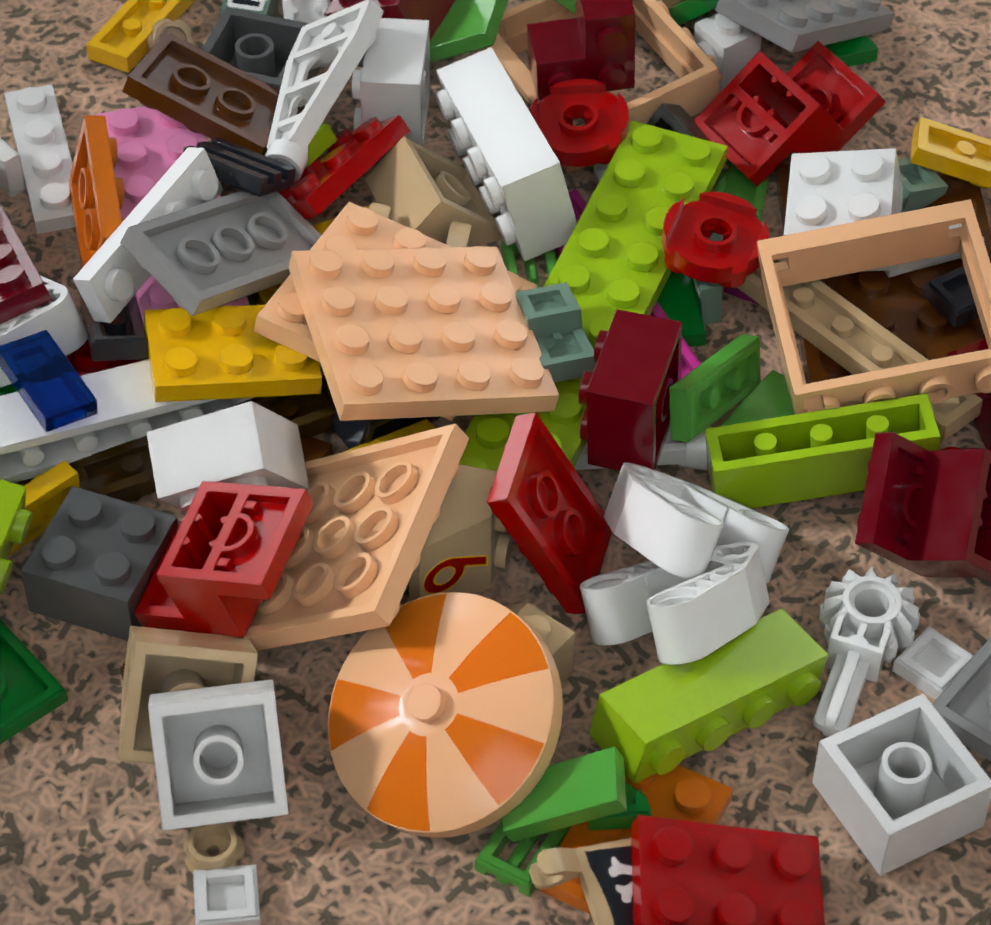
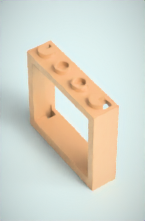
M529 0L505 11L494 45L490 46L528 110L537 96L531 71L517 56V54L528 50L527 24L576 18L575 13L555 0ZM632 0L636 14L635 30L679 79L628 102L629 123L633 120L647 124L662 103L680 105L690 117L701 113L720 93L719 82L722 80V76L719 73L718 67L714 64V57L706 55L698 47L691 32L686 27L681 28L674 21L668 8L661 0ZM490 47L475 50L474 54L486 50ZM573 122V125H571V126L580 127V126H584V125H587V124L584 123V124H581V125H579V126H576L575 123ZM563 166V167L566 169V171H567L568 173H570V172L576 171V170H578V169L584 168V167H586V166H583V167Z
M971 199L757 241L760 276L794 415L928 393L931 404H938L949 398L980 392L991 393V262ZM960 224V227L949 229L951 225ZM960 253L989 349L806 384L783 287ZM787 258V261L773 263V260Z

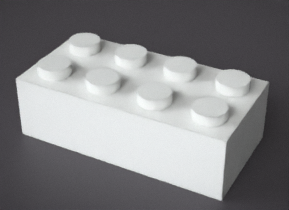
M492 47L436 70L442 90L436 92L435 96L445 120L452 119V128L447 130L450 142L458 158L467 155V157L463 158V163L473 186L482 183L483 186L479 187V192L489 215L499 214L498 217H495V221L506 246L516 243L524 261H527L565 245L577 225L560 162Z

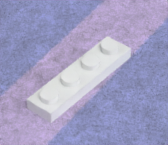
M52 84L27 87L22 90L4 93L17 152L20 154L25 185L37 234L75 227L69 188V177L73 163Z
M188 147L73 278L94 321L111 323L151 276L120 244L127 228L216 199L223 191L205 148Z

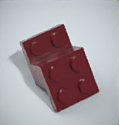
M895 432L875 433L872 454L868 463V475L861 512L857 522L858 529L855 544L920 576L982 578L991 583V451L985 448L928 451Z

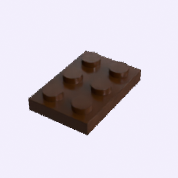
M167 31L128 75L122 92L137 99L145 107L157 110L184 124L186 128L193 132L201 133L211 139L219 137L264 155L268 150L267 143L280 90Z

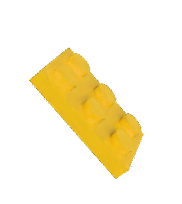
M265 305L220 306L195 316H191L184 308L144 310V330L148 341V358L155 402L321 394L322 375L319 361L254 332L256 317Z

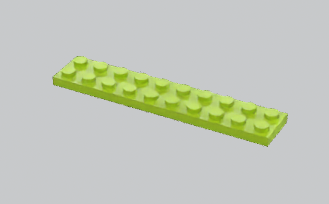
M632 120L627 137L614 153L543 286L567 282L581 308L582 328L594 350L600 330H609L616 309L650 316L672 272L664 263L665 253L661 245L665 215L677 201L685 198V205L692 201H698L700 193L712 191L727 160L728 146ZM582 377L555 382L559 393L555 410L536 412L573 467H575L587 441L580 439V426L586 409V405L579 404L578 400ZM534 412L474 415L465 432L469 437V441L459 464L497 471L515 417Z

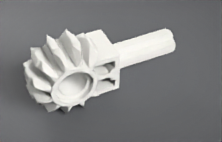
M873 566L863 577L849 569L846 575L843 576L842 582L831 581L830 586L826 589L824 603L820 605L818 619L821 621L820 626L824 628L823 636L826 645H828L827 653L829 655L825 667L831 669L813 718L814 727L823 731V736L825 737L849 728L865 680L877 683L884 661L890 665L892 660L896 658L897 651L904 652L913 643L914 631L918 629L920 621L919 607L914 605L913 588L898 587L899 582L897 581L896 573L884 579L877 577Z

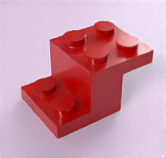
M817 41L787 74L759 51L694 119V122L709 141L728 146L727 158L758 187L791 152L797 154L840 151L886 101L820 41Z
M202 481L183 521L178 522L134 612L141 625L149 628L244 638L261 600H270L314 503L306 489Z

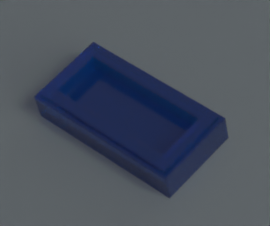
M47 330L0 346L1 369L45 432L97 414V399Z

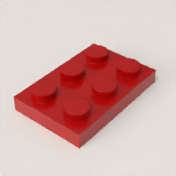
M400 115L382 122L377 117H373L361 124L352 133L349 128L344 129L335 135L338 140L327 149L328 152L321 158L318 157L305 168L301 178L295 181L293 186L277 192L306 220L317 217L411 130Z
M534 412L518 415L515 417L508 441L504 446L503 456L493 485L490 488L487 504L566 613H586L580 584L589 578L600 575L612 530L604 519L605 512L538 414Z
M638 815L631 824L634 925H825L819 837Z

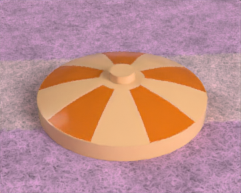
M448 592L428 595L409 601L400 606L390 626L368 630L359 639L346 658L336 679L329 706L328 740L333 763L339 778L348 793L365 811L383 823L405 833L421 837L446 838L465 835L489 826L506 816L531 793L551 761L560 735L563 715V696L559 672L553 656L540 635L517 614L494 600L470 593Z

